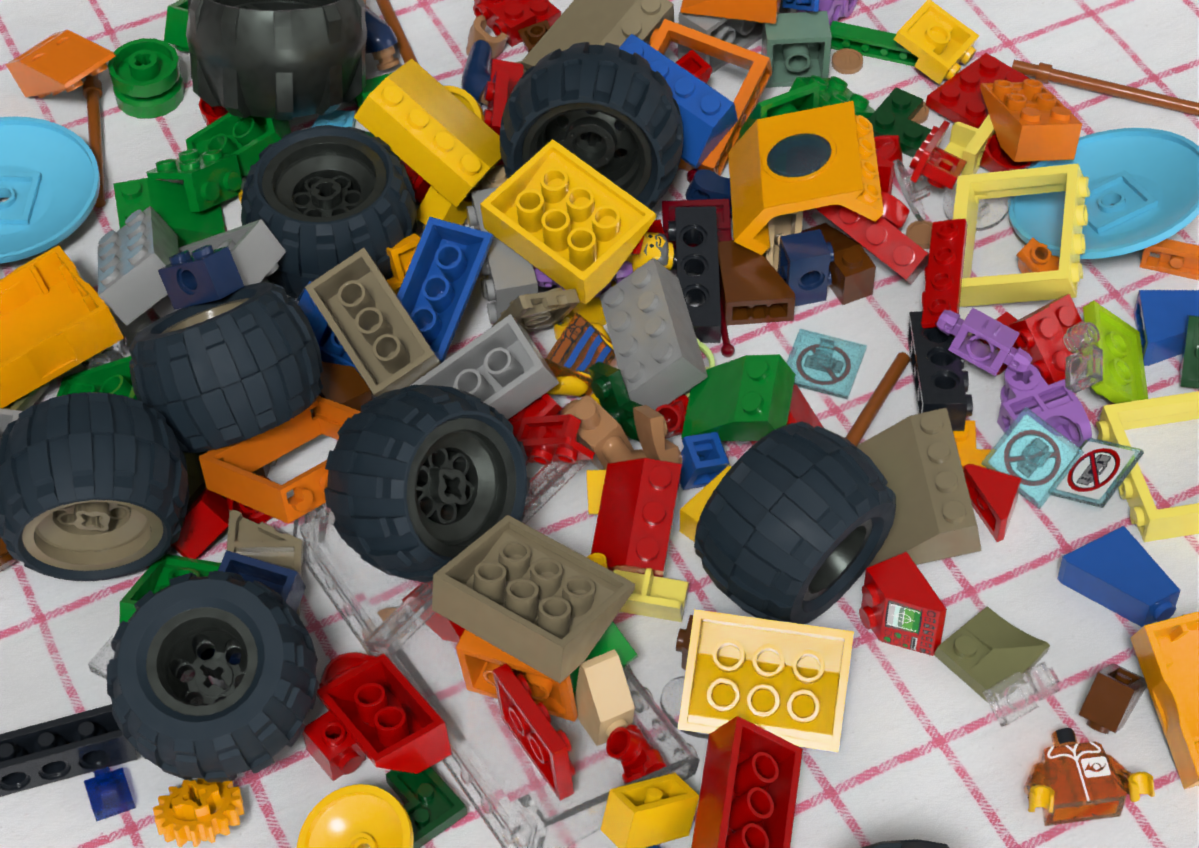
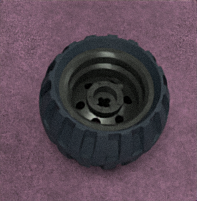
M589 42L575 43L569 49L563 51L557 49L547 54L519 79L504 108L500 126V153L504 162L506 176L509 178L553 139L652 210L658 200L669 189L679 167L683 148L682 118L679 106L673 98L672 90L661 73L658 71L654 72L650 68L649 62L635 52L632 55L619 49V45L605 43V45H589ZM620 149H625L627 154L623 156Z

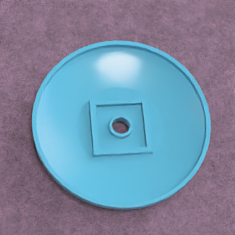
M0 117V200L2 198H9L5 202H0V264L25 259L57 245L80 227L96 204L100 189V173L96 158L85 141L64 126L31 117Z
M1122 128L1097 132L1079 138L1074 160L1035 161L1028 167L1038 168L1078 163L1083 176L1089 178L1088 188L1090 196L1085 197L1088 224L1082 228L1086 250L1085 254H1080V259L1108 258L1148 248L1176 234L1199 215V146L1193 141L1173 132L1151 128ZM1066 191L1010 196L1008 200V213L1016 234L1026 244L1032 238H1035L1040 243L1047 245L1053 256L1060 257Z

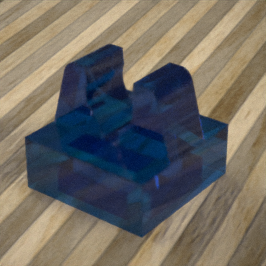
M108 766L93 771L95 777L84 781L96 822L136 808L123 767L110 771Z

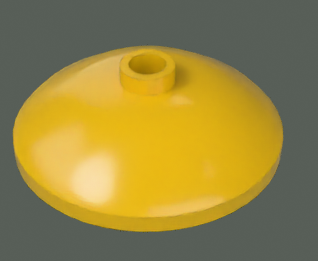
M350 785L330 793L312 809L301 828L297 848H413V828L406 809L393 795L372 785Z

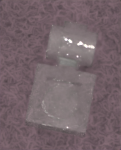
M1091 322L1077 323L1068 328L1063 337L1066 348L1074 353L1066 357L1065 388L1075 394L1103 380V350L1096 346V342L1100 339V334L1097 327Z
M1042 662L1024 672L1027 678L1025 681L1021 673L1017 672L983 691L1001 727L1011 724L1039 707L1033 695H1036L1040 701L1060 690L1057 685L1060 680L1052 667L1048 668L1046 663Z

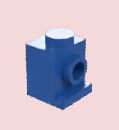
M717 432L686 436L682 439L684 448L681 451L682 469L680 484L683 490L706 486L728 466L729 461Z

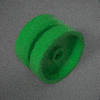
M142 38L127 42L114 51L116 57L109 60L108 69L118 108L126 115L138 119H153L167 115L180 105L184 99L185 87L175 48L167 42L158 39Z

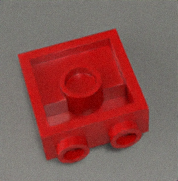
M474 0L475 5L473 6L475 16H485L487 26L493 30L496 36L502 32L508 35L506 42L511 47L522 42L518 30L545 20L548 21L551 27L561 16V11L548 0Z
M1070 294L1061 296L1010 324V328L1020 333L1015 343L1030 354L1033 358L1030 364L1039 370L1048 385L1070 377L1082 370L1081 367L1089 364L1086 354L1087 341L1083 327L1084 323Z

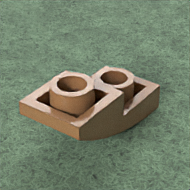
M647 405L634 407L636 431L646 457L682 464V455L678 446L665 439L667 424L663 415Z

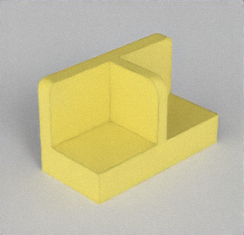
M988 114L979 129L961 122H955L952 126L950 142L944 150L967 161L961 175L976 174L980 168L981 157L988 139L996 134L990 115Z
M646 568L645 574L614 569V573L635 583L633 593L619 612L682 622L689 582L654 576L653 568Z

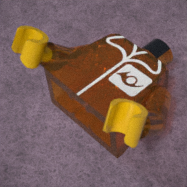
M1062 728L1052 733L1051 739L1054 747H1048L1043 750L1041 762L1032 766L1024 786V794L1029 801L1028 811L1035 812L1036 807H1042L1045 826L1120 817L1127 794L1130 795L1131 802L1139 801V794L1155 796L1154 779L1151 774L1146 772L1131 773L1114 757L1106 754L1102 745L1096 741L1078 744L1075 732L1071 728Z

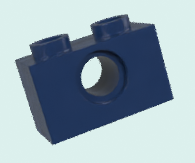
M820 229L780 236L778 273L794 291L795 306L826 301L827 286L832 284L829 264L834 261L833 247L830 242H825Z
M206 245L192 251L191 254L189 250L177 253L169 257L171 264L158 270L174 310L220 300L245 287L228 246L213 250L212 245Z

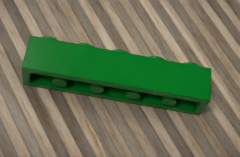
M832 21L830 25L832 36L831 49H854L860 52L862 56L915 66L919 59L893 40L896 36L894 33Z

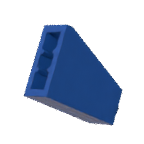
M1139 290L1134 309L1136 330L1140 332L1144 366H1150L1183 354L1187 315L1199 316V290Z
M1125 526L1062 556L1057 577L1061 584L1141 627L1156 621L1168 620L1176 611V604L1181 591Z

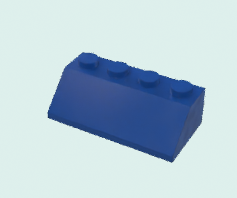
M631 34L619 49L632 55L634 52L639 54L649 62L650 68L654 72L658 71L667 81L672 90L673 98L679 106L682 118L683 148L681 159L697 169L738 121L735 104L640 38Z
M429 217L397 297L442 363L446 358L494 235Z

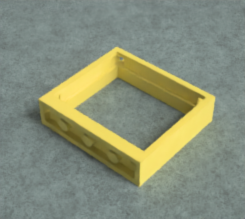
M1078 163L958 176L953 220L966 219L968 225L960 307L1053 300L1070 294L1071 298L1077 297L1078 282H1080V279H1083L1080 254H1085L1086 250L1085 237L1082 233L1083 226L1088 224L1085 197L1090 196L1088 188L1089 178L1083 176ZM1066 191L1059 270L970 278L980 199Z
M1199 391L1104 405L1100 421L1096 422L1099 431L1097 439L1100 443L1103 442L1104 445L1133 451L1124 430L1199 419ZM1133 455L1117 476L1118 490L1123 500L1126 499L1128 502L1131 523L1137 525L1143 542L1199 534V503L1157 509L1136 457Z

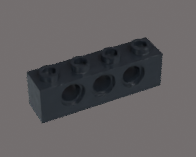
M716 206L675 207V220L668 221V241H675L673 265L670 271L676 270V277L679 278L696 338L702 343H720L721 307ZM694 243V244H697L698 246L691 247V246H688V244ZM689 273H698V274H700V275H699V276H690V275H688V274H689ZM696 302L700 303L701 305L694 307L689 304Z
M923 311L909 312L907 342L918 414L947 408L952 430L964 431L966 416H972L973 401L972 395L966 394L968 392L969 378L968 371H962L965 359L948 350L955 336L952 334L948 336L939 330L938 327L923 328L921 325Z
M113 705L99 707L0 734V797L137 760L136 749L123 736L112 715Z

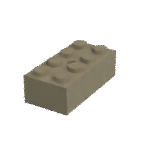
M362 248L305 286L310 297L375 397L385 392L408 387L441 364L433 349L365 248Z

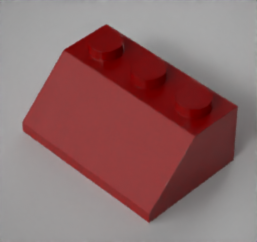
M649 458L607 464L591 554H604L609 570L612 572L615 569L645 574L646 568H653L654 576L664 577L682 464Z
M384 653L317 689V697L377 768L419 774L452 755L445 722Z

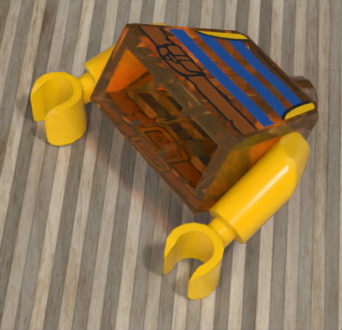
M576 312L573 318L567 315L561 321V325L555 324L553 326L557 342L545 358V361L559 381V384L546 392L548 395L576 396L580 398L586 395L590 396L592 393V379L588 368L599 361L610 365L615 357L611 339L603 325L588 322Z

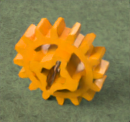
M200 778L197 779V782L196 780H183L182 787L180 788L169 787L170 795L159 796V805L153 807L158 834H163L167 843L176 839L179 847H182L187 841H192L194 847H198L201 840H208L210 843L215 842V837L219 833L229 835V825H239V816L245 813L240 788L238 786L234 787L232 781L208 783L205 779Z

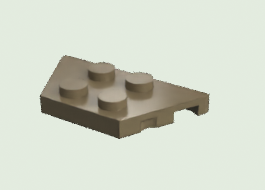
M555 288L542 293L520 295L509 303L510 306L507 310L500 313L501 317L494 325L510 314L528 334L560 323L580 302L576 289L563 290L562 288Z
M230 510L227 551L298 571L300 577H303L304 544L301 539L288 533H279L268 524L263 522L257 524L244 518L241 512ZM300 602L299 607H298V609H297V614H298L299 616H300L301 602Z

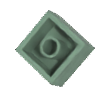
M827 11L778 13L776 24L763 23L761 55L770 58L773 72L765 88L790 87L793 85L796 77L816 75L821 78H828L832 36Z

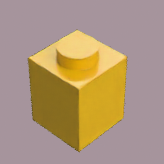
M430 186L417 210V219L424 224L423 229H425L429 217L463 225L467 218L466 206H472V201L466 197L456 208L435 188Z

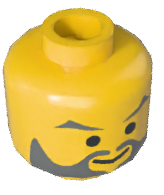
M646 232L640 254H630L626 261L632 263L633 272L652 258H655L664 267L671 270L674 258L673 243L668 242L666 236L662 233Z

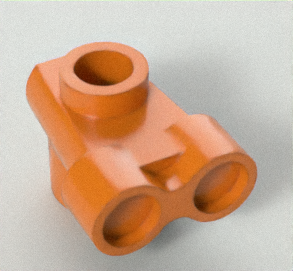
M1032 238L1016 255L1018 257V268L1021 273L1059 270L1060 258L1053 256L1047 245L1040 243L1035 238Z

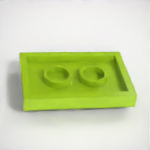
M1093 300L1083 307V327L1087 341L1086 354L1090 368L1089 382L1096 394L1104 396L1114 404L1148 399L1140 332Z

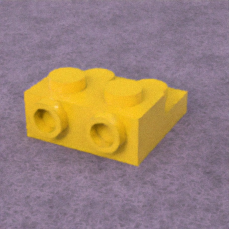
M927 0L902 26L893 40L919 59L914 67L940 85L945 79H951L960 71L962 67L959 65L960 62L967 65L977 51L973 48V45L979 35L933 1Z

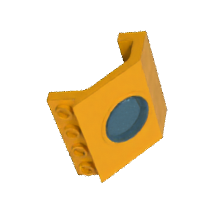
M854 101L757 119L728 152L734 242L760 255H763L770 247L768 222L776 216L828 205H842L874 222L884 213L873 125L864 116L855 115Z

